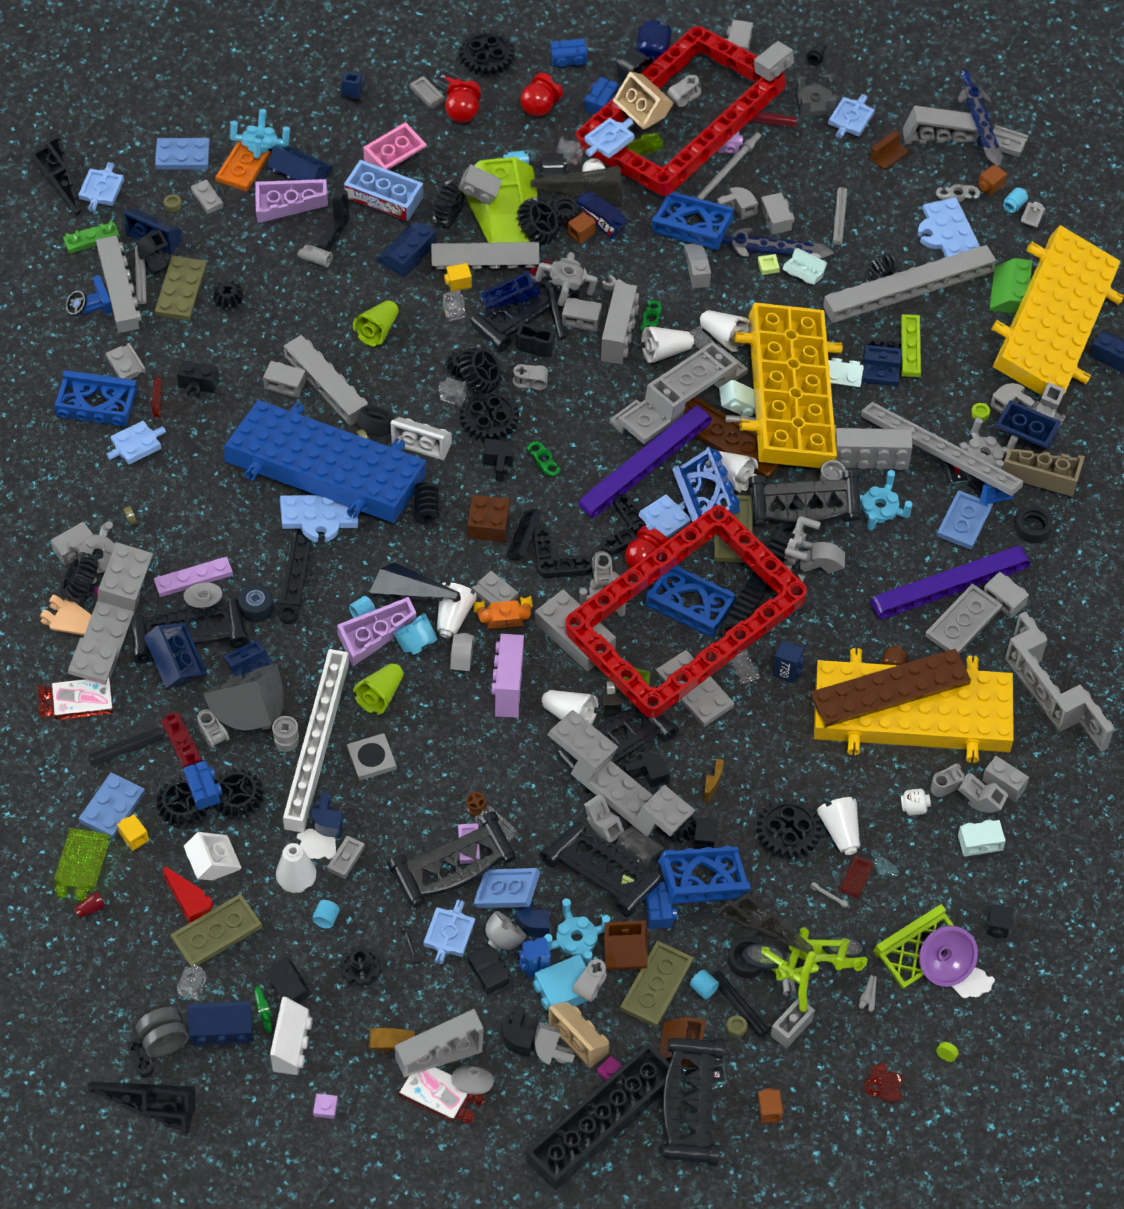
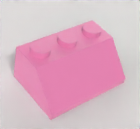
M405 122L364 146V161L388 170L427 147V144Z

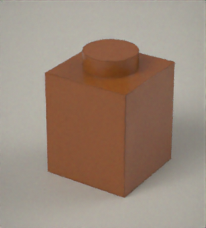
M994 164L980 174L978 186L982 191L991 196L1005 186L1007 173Z
M585 212L581 213L568 222V235L581 244L595 234V220Z
M768 1088L758 1092L757 1103L761 1124L782 1122L783 1109L780 1091Z

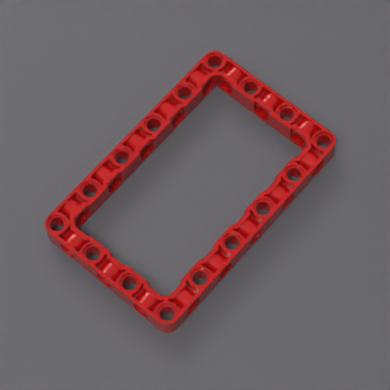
M693 27L646 68L641 75H644L660 89L668 82L670 77L683 69L697 53H704L721 65L736 70L738 74L757 82L663 168L626 147H623L610 158L598 151L591 156L660 195H669L785 89V72L780 73L772 81H768L755 73L754 59L758 57L757 55L703 27ZM613 99L577 130V142L581 151L585 152L591 147V145L585 142V136L606 120L611 118L616 122L622 123L628 116Z
M717 505L568 614L565 619V634L645 716L656 718L800 608L805 602L807 588L724 506ZM718 535L778 596L765 602L748 619L742 620L726 632L725 636L718 642H713L697 654L693 661L687 665L684 664L667 677V681L659 687H650L642 679L641 674L627 660L624 661L616 653V649L601 634H598L593 627ZM623 677H629L630 679L625 680Z

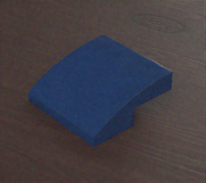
M866 345L862 382L898 386L902 349Z
M258 639L223 656L234 677L241 674L243 678L254 669L274 664L267 656L265 648Z

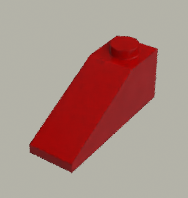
M163 868L164 878L189 923L212 911L211 907L214 905L209 895L205 896L200 888L169 868Z

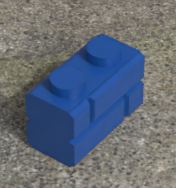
M584 39L550 42L553 67L579 66L587 63V50Z
M602 77L599 78L597 83L594 82L591 94H587L584 100L586 112L594 115L616 96L619 84Z
M207 761L196 763V765L184 768L185 778L197 809L200 810L209 805L218 804L220 802L219 795L222 794L219 783L215 784L213 780L216 778L213 767H208Z
M661 882L645 898L650 929L672 927L674 919H677L676 907H672V904H669V894L665 882Z
M545 937L535 939V941H526L522 944V950L519 951V965L521 972H525L526 977H535V972L550 967L551 953Z

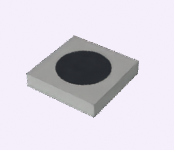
M385 733L347 744V749L359 781L397 770Z

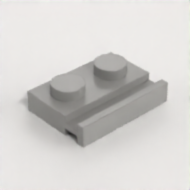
M995 125L991 133L995 139L993 142L995 148L1000 147L1001 152L1020 157L1028 135Z
M127 343V346H120L105 353L106 358L119 378L132 379L137 377L139 373H146L144 365L130 343Z
M492 571L486 574L476 586L472 587V592H476L477 596L488 605L493 602L514 601L519 597V592Z

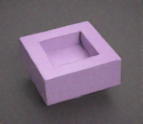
M316 1094L313 1111L314 1117L335 1119L338 1097Z

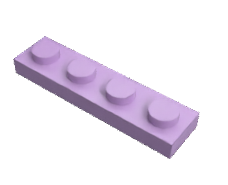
M223 557L154 578V583L159 597L186 590L194 584L210 583L233 576V572L228 558Z

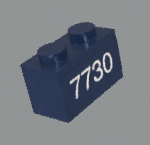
M781 641L775 655L773 676L795 683L797 677H801L803 673V664L806 657L803 656L804 648Z

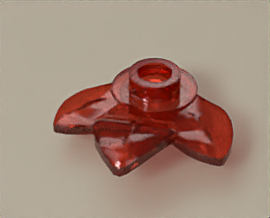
M879 1063L872 1068L871 1077L865 1081V1091L870 1096H880L885 1101H898L902 1098L898 1088L903 1082L904 1075L888 1072L886 1064ZM877 1085L878 1089H873L871 1086Z

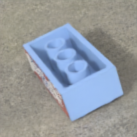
M363 160L358 162L344 183V190L348 191V199L405 221L410 219L424 197L423 183Z

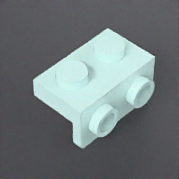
M796 248L792 258L784 264L783 270L787 271L791 276H797L803 279L804 282L814 285L823 277L827 262Z
M831 358V361L829 360L830 383L860 388L864 365H860L858 361L843 363L842 359Z

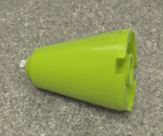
M387 300L358 315L353 322L354 332L357 331L359 334L358 338L369 346L382 344L398 315L397 305Z
M391 663L358 682L353 689V693L356 692L357 695L355 697L357 703L369 713L373 711L378 712L376 715L384 713L403 678L402 668L397 664Z

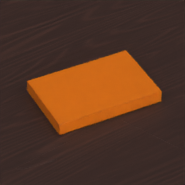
M238 141L216 175V181L248 192L268 160L270 151L261 153L260 158L257 159L254 157V152L249 151L246 145L244 147L242 142Z

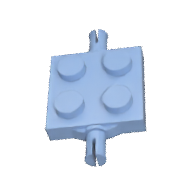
M861 94L857 101L843 97L828 122L829 125L839 128L836 133L837 138L841 139L845 132L860 137L875 109L864 104L867 100L866 95Z
M609 118L586 135L585 142L591 145L585 151L587 156L590 157L598 151L610 158L633 141L634 134L627 129L634 124L633 120L628 118L625 122L619 123Z
M110 162L107 163L105 170L90 169L79 192V199L91 202L88 207L89 211L94 212L98 204L114 205L123 184L124 176L112 172L114 167L112 162L111 164Z
M141 421L112 435L111 440L116 449L106 453L109 460L120 456L129 465L162 449L156 437L166 433L163 426L153 431L148 428L144 421Z
M667 494L642 509L638 515L646 523L648 530L655 528L667 538L689 525L692 520L683 511L687 508L685 501L676 504Z
M460 900L456 901L454 910H444L441 908H436L424 940V946L438 951L434 960L436 963L443 964L446 954L463 957L476 921L475 918L461 913L465 904L462 900L461 902Z

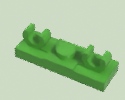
M109 221V224L103 225L101 223L98 227L80 232L75 231V234L69 235L67 233L63 240L70 254L97 246V239L117 236L120 239L115 223Z

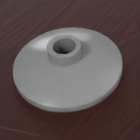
M213 583L194 584L184 592L185 602L190 606L198 608L212 606L222 598L221 588Z
M463 1066L456 1069L452 1074L453 1085L458 1090L467 1094H483L493 1087L494 1079L492 1075L481 1067Z

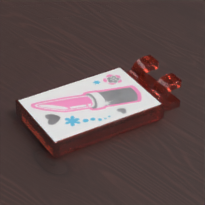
M110 676L106 685L88 679L52 682V688L37 686L39 701L50 699V704L46 702L39 703L40 717L54 715V719L59 720L114 713Z
M437 1067L409 1075L398 1092L399 1097L452 1123H455L458 1118L468 1125H471L474 1116H472L474 1111L465 1108L468 1101L479 1108L484 1102V1094H467L458 1090L452 1083V1074Z

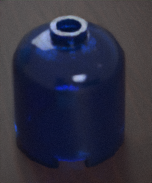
M657 20L645 21L644 25L638 28L637 50L650 56L654 61L657 60L670 48L672 29L669 25H661L660 21Z

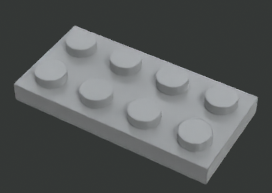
M971 584L926 631L925 637L945 651L956 648L958 654H960L999 613L1003 605L974 584Z
M685 650L657 668L656 675L665 682L667 677L684 664H689L694 658ZM711 676L680 699L681 703L703 727L734 708L735 704Z

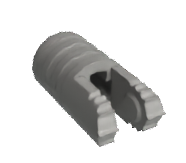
M304 245L297 253L298 257L324 267H329L333 258L332 252L311 245Z

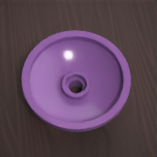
M958 926L938 928L926 938L921 947L919 956L921 970L926 978L936 985H957L964 981L974 970L978 959V948L973 936L965 929Z

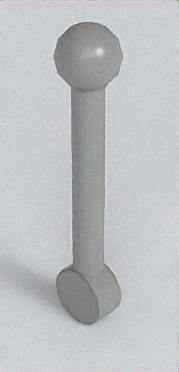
M812 882L810 885L813 890H818L840 903L841 907L846 908L848 906L847 900L839 899L819 887L817 883Z

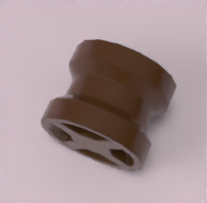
M472 792L466 797V811L469 815L478 817L484 814L486 810L485 796L480 792Z

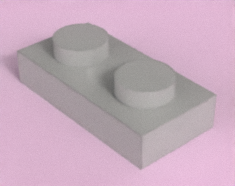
M207 180L191 186L192 193L207 214L223 208V202Z
M346 836L327 866V871L346 879L364 850L365 844Z

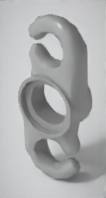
M955 184L951 188L945 187L944 190L947 192L945 195L940 193L943 190L942 187H939L936 191L939 199L946 200L956 197L958 202L963 201L965 198L971 199L972 195L969 194L971 191L976 193L973 196L974 199L980 196L979 189L972 185ZM954 191H961L963 194H962V195H956V194H954L953 192H954Z

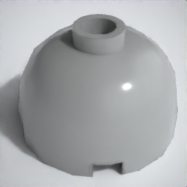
M495 911L486 923L485 931L490 939L488 943L496 950L498 948L503 950L515 949L526 938V934L518 925L515 927L511 923L512 920L499 911Z

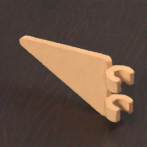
M52 595L49 600L51 603L50 608L58 610V612L54 616L51 612L43 610L40 615L42 618L41 623L49 625L51 630L85 635L92 615L76 603L69 602L66 599L63 601L60 597Z

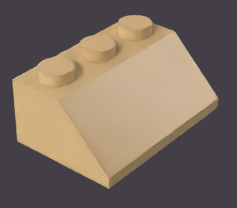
M631 71L613 99L643 129L665 118L673 105V102L644 75Z
M567 1001L549 1007V1025L559 1028V1037L574 1050L576 1055L589 1068H592L609 1054L608 1039L595 1031L592 1022L586 1021L576 1006H571Z

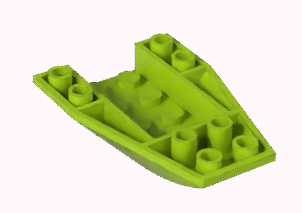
M517 157L480 160L474 165L475 167L502 180L497 196L490 205L481 202L471 195H467L468 204L487 242H530L529 237L525 238L524 232H520L522 230L521 227L517 226L519 221L516 219L518 217L516 212L525 200L537 197L533 166Z

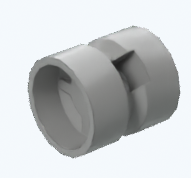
M835 460L825 462L821 467L820 481L842 480V472L845 471L844 465Z
M290 716L277 718L272 725L274 744L280 751H292L300 742L298 724Z

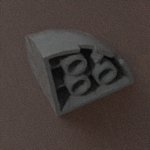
M277 663L254 669L243 678L241 674L228 679L221 687L216 685L204 693L212 713L225 725L239 730L269 729L274 721L280 717L283 710V685Z

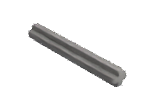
M842 187L838 188L833 234V244L839 246L843 241L847 189Z
M136 245V299L140 305L147 302L145 258L140 260Z

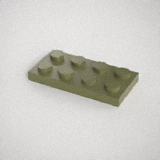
M178 256L171 257L155 308V316L191 321L207 268V261Z
M736 495L740 501L739 507L741 511L733 515L752 533L751 496ZM726 499L722 501L724 507H727ZM718 535L714 537V562L745 563Z
M239 894L170 934L191 969L258 931L262 928V923L243 896Z
M657 941L648 956V968L640 970L620 1006V1011L657 1028L694 962V957Z

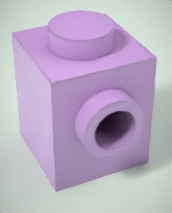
M739 131L718 150V153H737L739 151V146L743 144V137L739 135Z

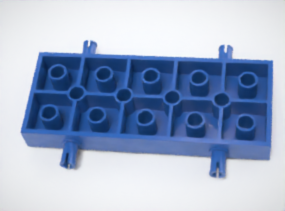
M258 400L225 444L224 461L247 469L244 475L248 480L251 477V481H253L258 474L325 497L348 506L347 514L350 517L353 515V518H357L360 511L395 523L416 490L415 485L422 482L426 473L427 460L402 452V449L405 447L403 440H400L398 443L399 439H395L392 446L389 447L301 415L305 407L301 403L298 406V402L288 411Z

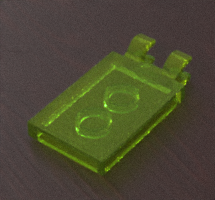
M70 828L54 877V883L57 884L55 892H57L58 898L65 899L68 886L77 887L75 896H77L76 901L82 902L86 898L87 891L95 889L110 840L109 834Z

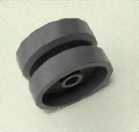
M175 1007L156 1009L143 1016L136 1024V1031L139 1038L143 1040L144 1050L149 1057H160L173 1053L185 1045L189 1039L186 1026L182 1023L179 1010Z

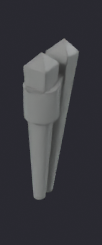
M870 975L864 993H862L858 1007L860 1009H864L865 1005H867L869 1012L874 1010L876 976Z

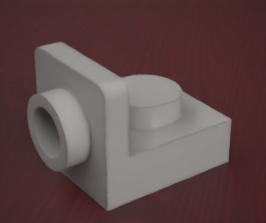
M1028 202L1020 222L1037 229L1042 216L1045 214V208L1038 202Z

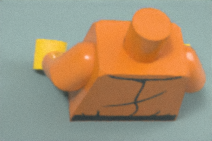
M531 596L527 598L520 597L521 606L516 600L490 603L487 609H485L484 600L482 602L475 601L474 612L477 613L482 623H487V631L524 627L523 620L529 619L531 615V607H533Z

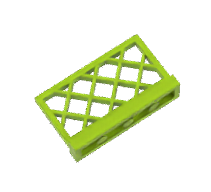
M942 904L877 944L873 950L875 956L881 958L902 989L924 976L921 969L915 968L916 961L920 956L918 955L919 945L922 946L924 943L920 941L921 933L931 934L936 930L937 923L942 920L946 926H954L945 914L946 909ZM907 942L916 944L915 953L903 951L904 944ZM890 953L899 954L898 964L891 963L886 956ZM903 955L914 958L912 967L901 965ZM900 969L912 971L911 978L906 982L900 976Z

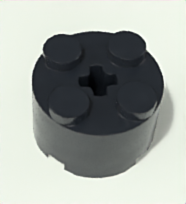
M631 47L623 57H619L617 60V78L625 81L630 71L641 74L654 62V59Z

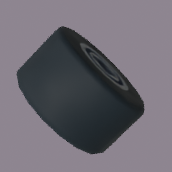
M253 584L245 587L239 594L238 603L245 619L252 622H260L272 614L274 609L273 596L267 587Z

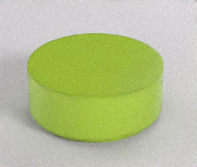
M977 403L972 407L971 416L974 420L981 418L983 421H986L989 418L990 408L988 405Z
M948 1042L940 1043L936 1050L937 1054L948 1062L955 1061L959 1054L957 1048Z

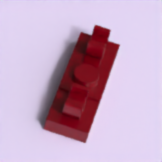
M172 712L166 715V718L161 720V724L183 768L202 762V758L179 712L176 714Z

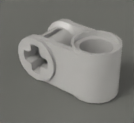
M695 75L685 77L669 88L667 96L679 107L685 106L701 94V89L698 86L699 78Z
M523 364L514 367L513 385L515 387L543 390L547 387L548 369L546 367Z
M605 551L597 552L593 558L595 589L598 586H607L614 581L610 555ZM601 555L607 556L608 560L605 565H599L597 562Z
M205 709L199 712L197 716L198 727L211 749L215 748V745L229 740L227 731L211 710Z
M954 764L934 775L930 787L931 793L934 796L943 797L960 788L965 778L960 764Z
M599 959L590 961L582 975L575 982L572 991L590 1002L593 1001L606 979L605 963Z

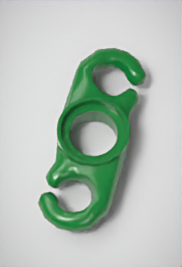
M652 300L647 303L648 307L643 314L641 333L644 328L656 327L659 324L662 311L660 302ZM656 305L657 308L651 309L649 306ZM648 316H654L656 320L649 321L646 318Z
M531 442L527 446V450L531 451L536 465L547 476L553 477L558 475L561 468L559 466L556 467L557 463L553 461L551 452L541 442ZM533 446L539 447L538 451H531ZM547 456L549 460L542 462L539 460V457ZM549 467H556V470L551 472L548 470Z
M256 986V1005L260 1019L267 1033H272L273 1027L267 1000L262 989Z

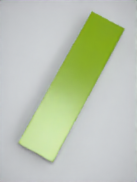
M902 315V376L920 377V315Z

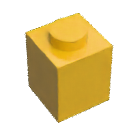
M468 263L447 267V274L444 275L445 284L449 285L451 292L472 288V277Z
M135 814L125 817L117 824L120 836L132 851L149 841L147 830Z

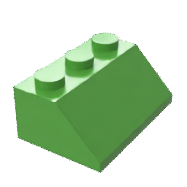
M1014 258L995 267L990 301L991 311L1017 313L1030 283L1032 260Z

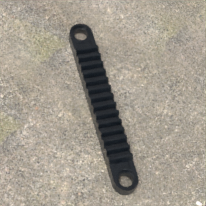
M793 524L782 525L768 547L782 563L785 561V549L788 546L789 540L795 537V534L787 537L783 533L785 531L793 532L796 527ZM753 571L752 576H750L749 581L746 583L745 588H743L742 593H740L739 598L722 625L721 638L725 636L726 630L733 628L742 620L745 621L753 615L768 590L769 585L755 571Z

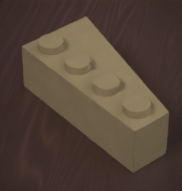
M1008 449L1002 470L1023 480V483L1073 497L1085 456L1078 455V458L1069 457V454L1054 456L1050 455L1049 452L1034 454L1033 451Z

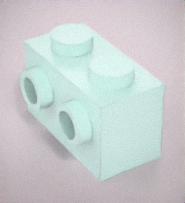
M733 379L719 388L722 407L740 415H748V417L755 413L754 389Z
M986 820L982 823H967L960 826L958 837L964 857L1003 851L1005 837L1000 820Z

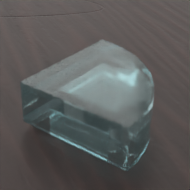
M875 856L877 878L898 876V870L894 864L885 860L884 857Z

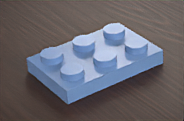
M157 138L156 170L208 169L209 138Z
M958 490L937 532V537L972 550L992 510L993 503L984 505L980 502V498Z
M110 773L78 818L79 822L114 839L119 832L117 824L125 817L130 816L144 796L145 789L116 774Z
M537 868L488 870L483 874L474 905L477 908L529 907L539 879V870Z

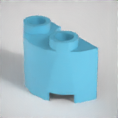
M425 613L413 619L414 621L409 625L403 626L393 633L404 653L411 652L412 655L422 651L423 646L432 644L437 640L436 632Z

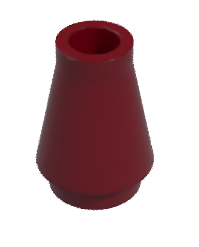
M97 891L86 897L74 910L79 918L103 910L102 907L106 906Z

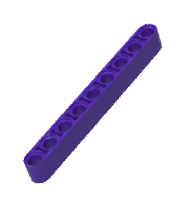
M700 406L693 407L584 495L579 501L578 506L591 518L597 517L615 502V498L618 495L629 491L704 430L712 421V417Z
M1016 546L881 593L873 597L870 604L879 619H886L963 592L971 584L980 586L988 583L999 572L1005 576L1017 573L1028 568L1031 561L1021 546Z

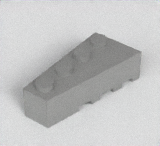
M915 105L903 126L905 144H911V141L927 143L930 140H937V143H944L947 140H953V142H976L981 131L977 125L979 123L978 119L972 113Z
M475 1009L395 1045V1059L403 1077L482 1053L484 1028Z

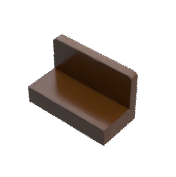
M894 130L871 147L870 160L883 170L888 169L908 154V150L899 143L900 133Z

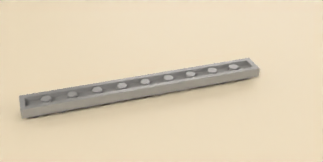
M871 402L861 411V417L883 429H911L912 444L1011 496L1023 487V480L874 402Z

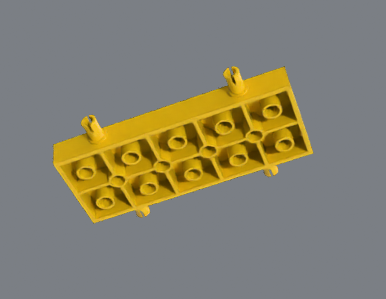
M1060 225L1050 236L1045 249L1032 241L1026 250L1040 259L1011 326L1008 327L999 320H996L991 328L992 331L1005 337L993 367L1043 396L1048 382L1067 390L1072 377L1084 385L1089 381L1091 375L1078 368V361L1105 298L1119 305L1124 295L1111 288V283L1121 261Z
M754 302L749 314L750 333L738 331L734 333V343H745L751 346L756 420L741 419L740 431L756 432L759 462L821 468L825 462L835 460L837 457L828 353L841 354L842 343L827 342L824 310Z
M852 648L850 650V662L817 661L815 690L898 665L862 663V650L858 648L855 655L856 648ZM968 656L966 658L967 672L971 678L969 685L826 728L815 708L814 739L847 741V753L852 755L853 748L854 755L860 754V742L967 749L966 761L971 763L973 756V763H977L979 761L978 750L1011 751L1013 744V673L978 671L979 658L974 656L972 663V656Z

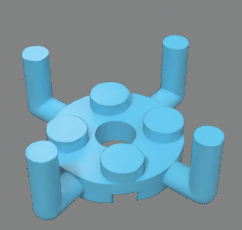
M260 109L258 127L248 126L242 135L237 134L238 122L231 121L230 139L242 142V145L244 147L246 145L248 150L254 152V157L258 159L261 153H266L271 148L273 150L276 145L288 146L290 128L283 127L282 139H277L273 128H265L266 110Z
M893 470L888 471L884 488L874 486L864 496L860 494L861 508L868 518V530H873L876 523H883L885 520L894 519L896 515L904 518H909L911 515L912 502L906 501L904 509L899 508L898 495L891 491L895 478ZM883 503L885 507L879 508L875 504Z
M564 899L562 902V913L565 921L558 926L556 940L552 941V935L546 934L544 937L547 939L550 950L559 948L563 953L570 954L572 957L580 954L587 967L589 962L592 961V951L597 943V935L605 933V922H610V917L604 915L602 917V925L595 927L586 917H573L570 911L571 901ZM573 934H580L583 938L580 941H574L571 936Z

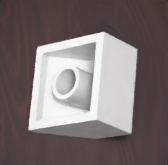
M197 832L184 845L197 879L215 880L241 869L227 835Z

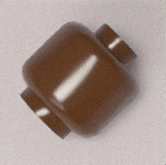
M893 645L884 650L881 664H905L908 660V654L901 646Z

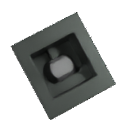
M607 681V694L603 695L604 716H613L621 712L622 702L620 694H615V684L612 681Z

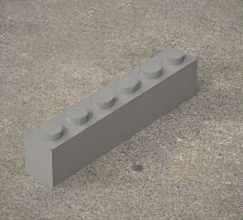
M117 236L97 239V249L118 333L140 329L139 321L142 320L140 311L135 309L138 307L136 296L132 297V294L135 293L133 283L128 281L131 280L130 271L125 269V266H128L126 255L122 256V253H124L123 243L118 242Z
M539 242L431 244L432 266H436V269H446V266L464 263L471 265L472 269H480L482 265H489V268H500V265H507V268H518V265H525V268H534L536 264H539Z
M300 335L285 344V357L294 367L305 370L306 380L350 426L356 423L360 409L363 406H368L365 398L360 397L352 385L349 386L344 376L338 374L334 366L324 359L323 354L314 349L310 340H306Z

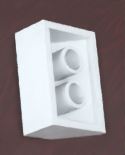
M401 417L391 421L392 444L395 439H399L398 443L400 440H403L405 442L404 449L440 460L445 459L452 444L451 432Z
M282 997L270 1056L273 1072L298 1075L299 1068H303L305 1056L302 1053L303 1049H307L309 1037L306 1034L307 1030H311L312 1017H309V1009L286 997Z

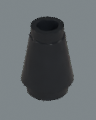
M819 42L807 53V61L811 65L816 66L822 63L826 45Z

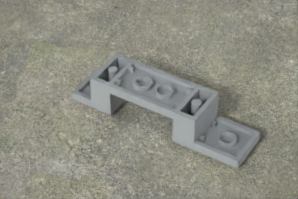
M711 342L648 384L645 400L621 415L618 423L645 444L684 415L686 402L713 384L720 388L732 379L737 381L747 374L748 368L725 349Z
M116 542L98 589L97 603L83 638L80 637L68 669V674L106 685L108 677L111 679L128 633L131 619L139 603L141 587L153 553Z
M1026 612L1019 614L1014 632L1015 637L1010 639L1005 658L1059 732L1080 723L1101 752L1108 749L1114 731L1112 722L1105 718L1099 705L1093 702L1090 693L1084 690L1081 684L1062 694L1060 693L1059 688L1049 679L1048 673L1042 670L1038 664L1043 658L1047 643L1046 635L1038 629L1034 619L1029 617Z
M574 710L569 712L549 731L548 736L578 760L571 775L595 795H603L606 803L646 837L657 827L661 828L671 837L695 812V809L664 785L653 796L614 764L611 759L618 746Z

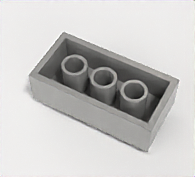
M615 283L602 336L601 361L623 364L624 358L628 357V344H631L632 329L634 330L636 322L634 318L635 315H638L639 305L637 304L640 294L637 293V286Z
M836 429L837 457L835 461L842 463L845 469H909L912 452L911 429Z
M561 590L535 611V624L588 672L595 664L565 634L566 617L581 605L565 590ZM601 623L593 627L598 634H601L616 648V637Z

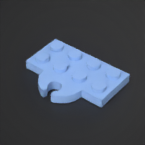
M956 197L923 205V211L927 219L923 220L919 225L917 235H931L930 237H921L920 242L923 245L932 249H942L945 257L980 247Z
M318 495L280 496L282 529H302L303 534L314 542H318L319 534L317 532H324V540L328 542L336 537L339 528H358V517L353 518V515L350 517L347 514L348 506Z

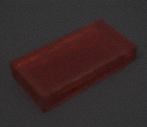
M155 377L153 382L152 411L154 418H161L163 394L161 377Z
M855 855L840 887V892L859 899L874 863Z

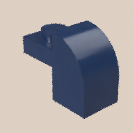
M345 72L341 81L342 97L361 100L366 76Z
M322 791L321 798L317 799L316 808H311L312 825L319 834L340 839L344 822L343 812L330 810L331 794L330 792Z
M531 900L529 907H520V910H516L517 925L528 936L544 937L546 934H549V909L533 910Z

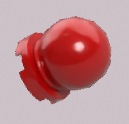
M538 73V75L533 77L531 84L524 88L520 95V105L525 113L532 117H542L549 113L553 104L557 103L563 96L560 84L556 85L551 80L552 76L546 73Z
M455 79L449 83L445 109L446 114L452 121L462 124L470 122L476 117L481 98V88L476 82L469 79L468 82Z
M647 526L641 527L637 532V539L628 544L625 551L627 566L632 568L668 541V538L655 528L648 530Z

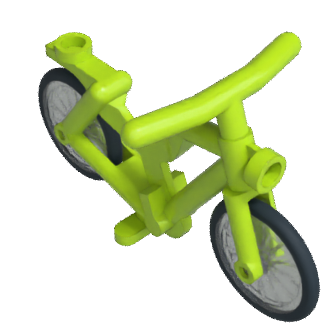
M803 927L800 930L799 938H795L789 944V949L792 952L788 964L785 953L781 949L768 944H752L747 946L743 950V957L749 964L755 967L773 970L776 972V977L779 981L789 978L799 983V1009L801 1012H806L808 1008L807 987L809 975L819 970V966L815 963L828 961L834 964L837 971L852 967L856 971H860L867 965V958L863 957L866 948L862 942L844 935L830 936L825 940L808 939L809 930ZM798 957L803 960L806 959L803 967L795 968Z

